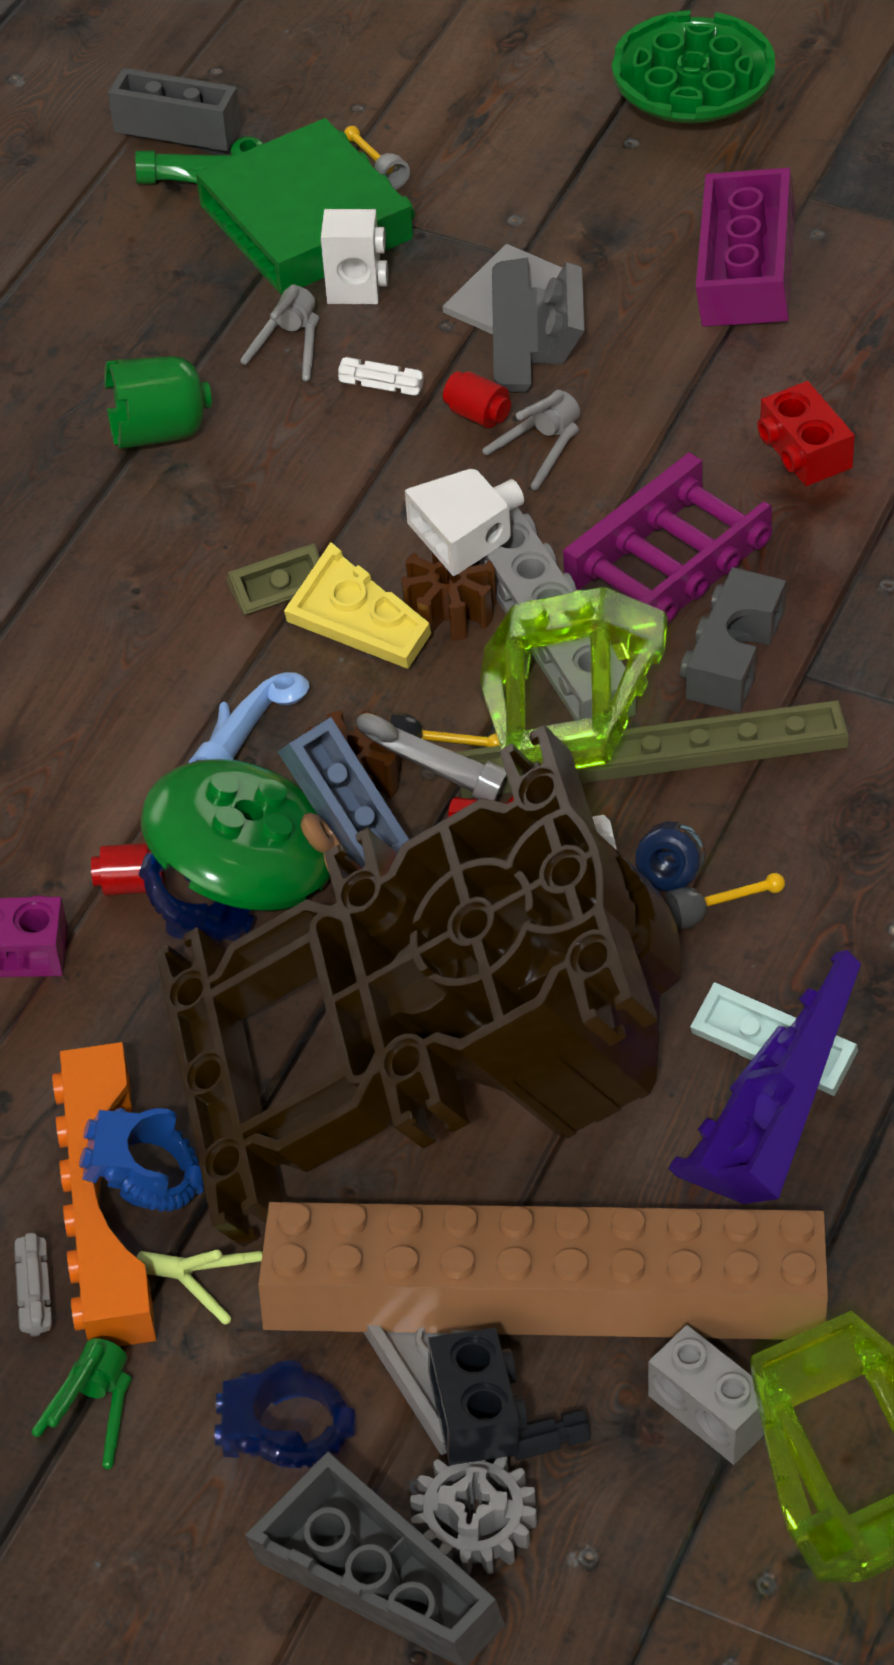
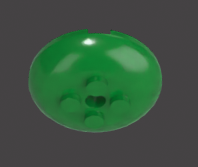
M691 10L658 15L634 26L618 41L612 61L614 82L619 92L628 102L653 117L687 124L719 121L744 111L765 94L775 73V53L766 36L756 27L742 19L715 12L714 18L691 17Z
M232 759L195 761L178 766L167 772L151 787L147 794L141 813V828L148 848L165 870L170 866L175 868L179 873L191 880L188 888L202 896L237 908L280 910L298 905L305 901L306 896L318 889L322 891L330 879V874L324 862V854L315 850L310 845L301 830V819L304 814L313 813L317 815L316 811L298 785L270 769Z

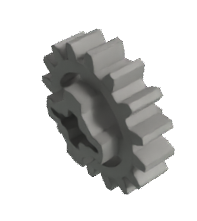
M507 1457L497 1458L493 1464L482 1460L451 1465L449 1467L439 1459L433 1462L435 1478L420 1475L417 1479L419 1494L412 1495L410 1498L411 1514L415 1515L411 1518L412 1526L452 1561L460 1562L461 1569L468 1575L472 1570L473 1564L476 1563L482 1564L487 1575L492 1574L494 1568L493 1560L498 1557L509 1565L515 1562L513 1545L528 1549L530 1545V1531L528 1529L537 1527V1511L535 1508H532L536 1506L534 1487H525V1471L519 1468L508 1473ZM479 1499V1506L477 1507L476 1513H473L471 1524H468V1518L471 1515V1510H474L475 1502ZM446 1532H451L455 1536V1538Z

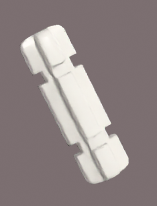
M351 357L342 358L338 368L339 381L351 385H357L359 381L362 387L389 392H397L398 388L401 389V394L417 396L420 394L424 384L423 372L412 368H405L403 372L400 371V366L367 360L365 364H361V359Z

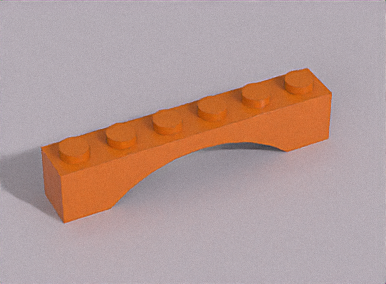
M123 1042L60 1051L61 1072L52 1073L56 1105L64 1104L65 1115L56 1116V1128L60 1148L68 1147L69 1159L60 1160L59 1165L63 1191H72L73 1204L63 1205V1214L67 1237H76L77 1250L67 1251L71 1284H80L81 1296L71 1298L75 1331L85 1330L87 1340L94 1338L105 1339L119 1347L156 1341L152 1293L146 1266L123 1246L110 1230L100 1210V1182L102 1176H99L96 1184L83 1180L84 1168L79 1167L81 1153L85 1147L87 1148L88 1139L83 1137L88 1119L94 1120L99 1110L115 1111L118 1108H123L127 1112L133 1113L130 1076Z

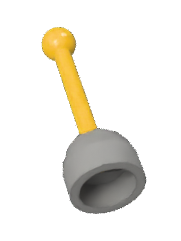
M348 126L344 130L349 142H355L375 161V169L380 174L387 176L395 190L407 182L410 175V167L399 155L394 153L380 155L360 136V131L356 126Z

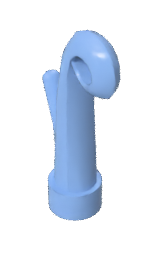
M284 672L263 681L232 713H230L228 703L222 702L219 705L217 724L210 740L200 745L189 763L206 759L233 760L268 706L272 702L279 705H291L301 701L308 692L309 681L301 674Z

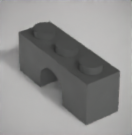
M732 567L724 585H716L711 600L712 612L709 618L704 616L701 618L696 632V646L693 651L687 650L681 663L680 677L686 679V699L741 713L756 679L757 646L741 642L752 641L771 645L785 614L786 580Z

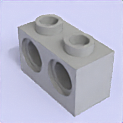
M688 1325L648 1361V1396L733 1465L772 1428L774 1393Z

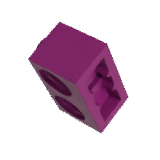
M38 895L32 897L0 898V977L63 976L68 925L61 897Z

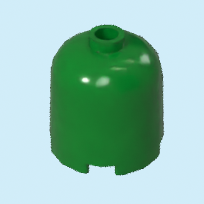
M167 356L120 359L105 362L104 388L113 389L115 408L107 409V417L113 443L118 445V449L182 440L192 437L199 430L204 418V409L211 408V390L208 381H200L199 374L190 361L183 357Z

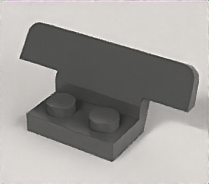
M528 257L500 261L493 266V373L495 383L506 387L509 392H527L531 385V363L564 364L584 333L582 267L566 262L557 278L552 277L547 284L546 290L537 287L529 288Z

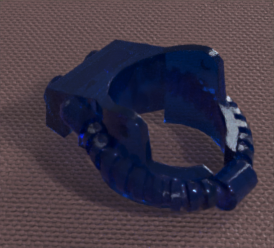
M152 853L145 854L139 870V876L144 880L146 894L150 898L151 905L155 907V911L158 914H162V918L166 921V932L170 936L184 939V934L196 927L218 942L223 939L236 941L242 932L248 934L254 917L248 914L249 909L237 908L217 901L208 906L207 903L191 904L176 899L168 893L162 883L161 876H159L160 871L164 872L165 869L159 864ZM184 876V879H185V880H187L188 882L191 881V880H189L188 878H186V877Z
M285 1360L277 1362L262 1373L255 1375L244 1372L239 1378L223 1381V1393H216V1413L222 1414L221 1424H215V1446H222L223 1457L239 1458L240 1451L244 1454H250L251 1457L261 1456L266 1461L284 1468L302 1469L303 1466L310 1468L327 1452L332 1455L333 1453L337 1454L341 1449L340 1446L344 1445L346 1439L355 1435V1410L346 1407L345 1400L330 1382H325V1379L319 1375L315 1377L312 1372H306L301 1363L297 1361ZM294 1397H308L319 1401L327 1408L330 1415L333 1416V1426H327L323 1434L307 1443L298 1431H273L263 1427L260 1421L262 1414L271 1402L277 1405L286 1399Z

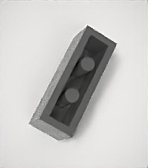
M122 68L108 91L114 132L200 146L212 150L228 151L242 127L236 86Z

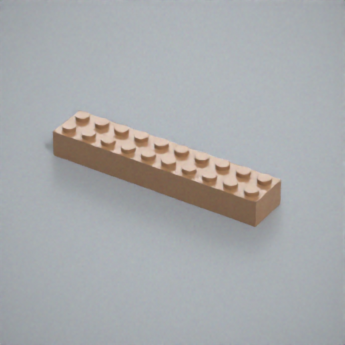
M269 1202L258 1284L263 1330L367 1332V1325L381 1326L384 1332L416 1333L419 1328H425V1333L452 1334V1329L474 1331L496 1327L497 1333L503 1335L673 1338L688 1325L703 1338L825 1340L828 1285L824 1211Z

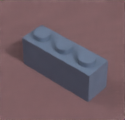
M331 717L278 751L317 815L327 822L342 845L346 847L348 856L362 868L365 866L363 846L357 842L355 836L360 831L366 828L370 829L392 848L396 855L402 844L409 840Z

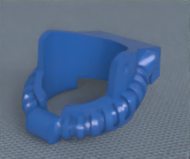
M118 1108L115 1111L99 1110L94 1120L88 1119L83 1134L84 1139H88L87 1148L83 1149L79 1161V1167L84 1168L83 1180L96 1184L99 1176H103L108 1181V1187L121 1189L119 1195L127 1202L153 1211L157 1209L158 1212L178 1210L187 1205L195 1195L202 1194L204 1190L201 1169L198 1165V1156L195 1155L194 1147L189 1146L191 1143L189 1139H184V1133L181 1130L178 1132L175 1129L177 1114L174 1111L154 1108L142 1113H130L123 1108ZM138 1143H150L170 1152L177 1160L181 1171H184V1179L181 1184L167 1189L169 1177L159 1172L147 1170L137 1164L129 1152L128 1144L131 1146Z

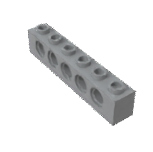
M518 507L510 510L511 536L509 540L480 559V565L491 561L495 567L498 603L583 734L636 715V694L640 692V684L635 671L631 666H624L619 658L613 638L609 634L603 635L598 627L596 615L592 607L588 603L583 604L577 596V590L569 573L563 574L557 566L556 557L551 546L548 543L542 544L538 538L531 516L528 513L522 514Z

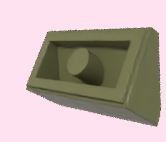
M312 543L230 571L225 581L243 616H247L291 601L320 556L315 544Z

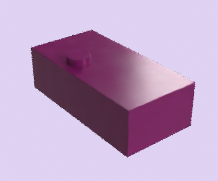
M790 167L705 174L696 276V293L702 327L789 321L795 201Z

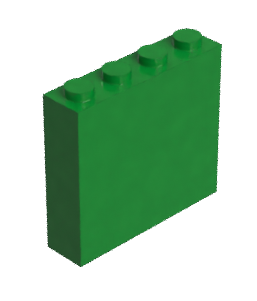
M326 118L196 172L200 206L281 296L290 285L304 287L325 278L321 246L324 209H376L377 227H385V251L413 239L412 220L415 218V212L410 200L406 196H401L392 187L387 176L380 174L370 164L367 156L363 152H358L352 146L346 134L342 130L338 131Z

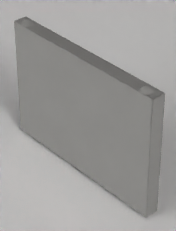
M505 244L443 305V313L493 334L492 268L496 263L528 257L529 288L537 287L546 290L547 284L552 277L557 278L562 267Z

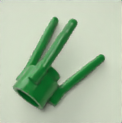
M100 1338L88 1340L67 1379L32 1428V1435L40 1437L48 1425L51 1428H55L67 1413L79 1392L97 1399L103 1398L106 1392H111L112 1398L102 1460L103 1468L106 1470L111 1469L117 1449L124 1397L132 1380L128 1374L122 1372L127 1362L126 1353L111 1341Z

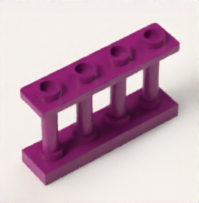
M690 452L563 550L564 573H569L572 577L576 590L579 591L593 579H602L639 604V629L647 636L661 625L670 623L677 612L693 599L701 598L709 586L724 574H729L732 567L736 568L739 562L755 549L758 550L764 547L772 535V506L763 501L745 515L703 488L702 483L703 460ZM694 504L730 528L714 540L675 514L685 506ZM663 528L699 553L683 565L646 541L645 538L655 530ZM632 553L668 578L651 590L613 565V563L624 554Z

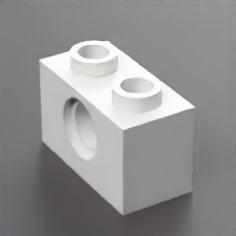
M324 209L321 246L327 304H378L380 286H388V261L380 260V253H385L386 234L385 227H377L376 209Z

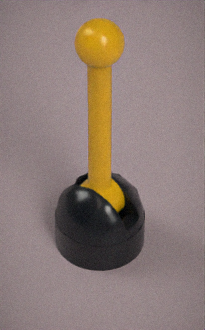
M392 712L390 723L394 727L423 740L485 747L506 745L504 736L499 733L483 737L423 730L419 721L412 717V715Z

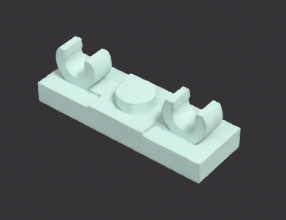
M714 982L690 1028L693 1034L752 1060L778 1026L788 1028L795 1021L796 1017ZM836 1035L817 1089L835 1096L858 1052L857 1044Z

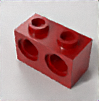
M809 381L761 399L760 419L757 421L759 435L766 445H771L780 455L786 470L790 473L794 472L805 487L853 468L854 433Z

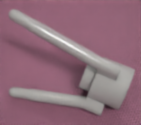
M290 285L283 292L277 306L270 314V320L242 356L241 364L247 365L277 325L287 331H296L304 327L302 379L305 382L310 380L315 327L319 321V316L312 312L315 307V299L307 289Z
M557 389L547 398L517 412V420L529 418L484 447L483 454L490 455L534 426L544 435H560L531 483V489L534 491L538 490L569 439L579 432V428L574 423L580 416L578 403L569 393Z

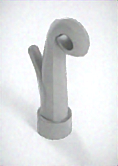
M364 713L356 718V725L359 731L382 747L473 792L472 797L478 800L481 798L497 800L507 778L504 767L490 761L484 764L394 727L387 720L374 714Z

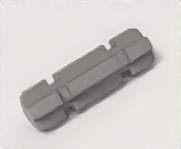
M26 1233L25 1237L17 1238L14 1243L15 1262H20L15 1265L18 1307L23 1306V1308L18 1310L20 1330L36 1337L40 1336L43 1332L50 1331L52 1327L51 1307H46L51 1303L48 1263L42 1262L47 1261L48 1258L47 1243L43 1237H38L35 1233Z

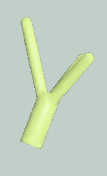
M213 1250L183 1258L140 1251L136 1258L145 1264L147 1274L178 1279L223 1324H229L231 1316L191 1276L192 1272L261 1262L263 1252L253 1251L222 1255L220 1250Z

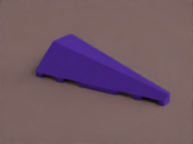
M848 950L836 952L830 960L833 966L820 989L815 991L814 989L807 988L799 1000L803 1004L804 1009L790 1027L778 1026L729 1088L732 1095L717 1121L706 1118L697 1129L703 1139L689 1157L683 1159L676 1156L668 1169L676 1177L742 1204L779 1199L861 963Z

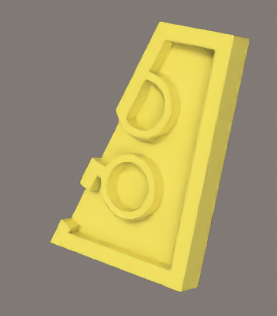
M331 542L284 610L286 620L291 624L409 669L431 635L429 622L395 594L385 592L371 580V576L359 565L355 567L343 557L342 551Z

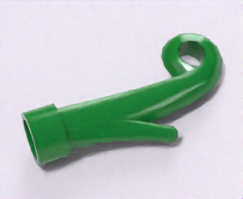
M241 137L231 146V155L155 154V150L136 151V183L156 184V180H172L197 184L196 172L264 143L256 137Z

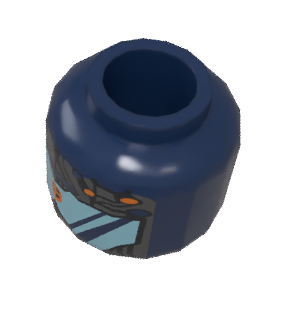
M666 821L653 826L640 840L635 851L637 870L659 891H670L686 887L695 879L704 862V847L699 835L691 827L680 822Z

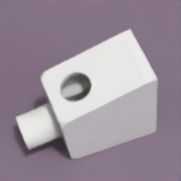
M468 469L406 489L407 523L452 576H455L509 540L511 536L510 510L523 505L524 497L519 485L513 479L492 487L478 470Z

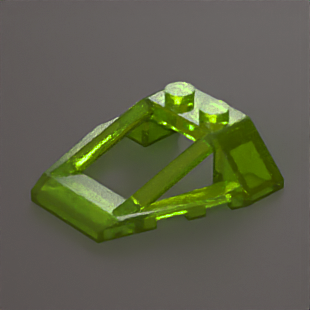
M606 587L577 590L569 594L540 600H529L525 603L513 605L484 648L480 675L482 692L501 749L512 743L532 763L537 761L540 764L543 763L540 744L533 746L529 738V734L537 728L526 730L525 679H528L531 650L535 647L590 636L592 717L546 727L570 749L576 769L608 764L630 721L627 712L635 696H642L648 685L646 674L652 664H659L665 652L668 620L665 612ZM610 643L618 660L629 659L612 701ZM503 683H506V698Z
M849 1311L756 1353L750 1359L754 1392L782 1514L790 1536L818 1582H861L894 1566V1494L849 1515L843 1504L838 1501L793 1409L796 1405L861 1375H865L894 1433V1346L853 1311ZM798 1472L818 1511L814 1515H811Z

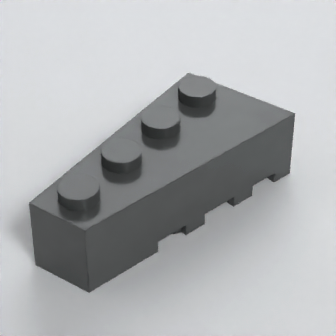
M329 1452L245 1534L259 1563L456 1665H469L505 1626L497 1601L490 1593Z

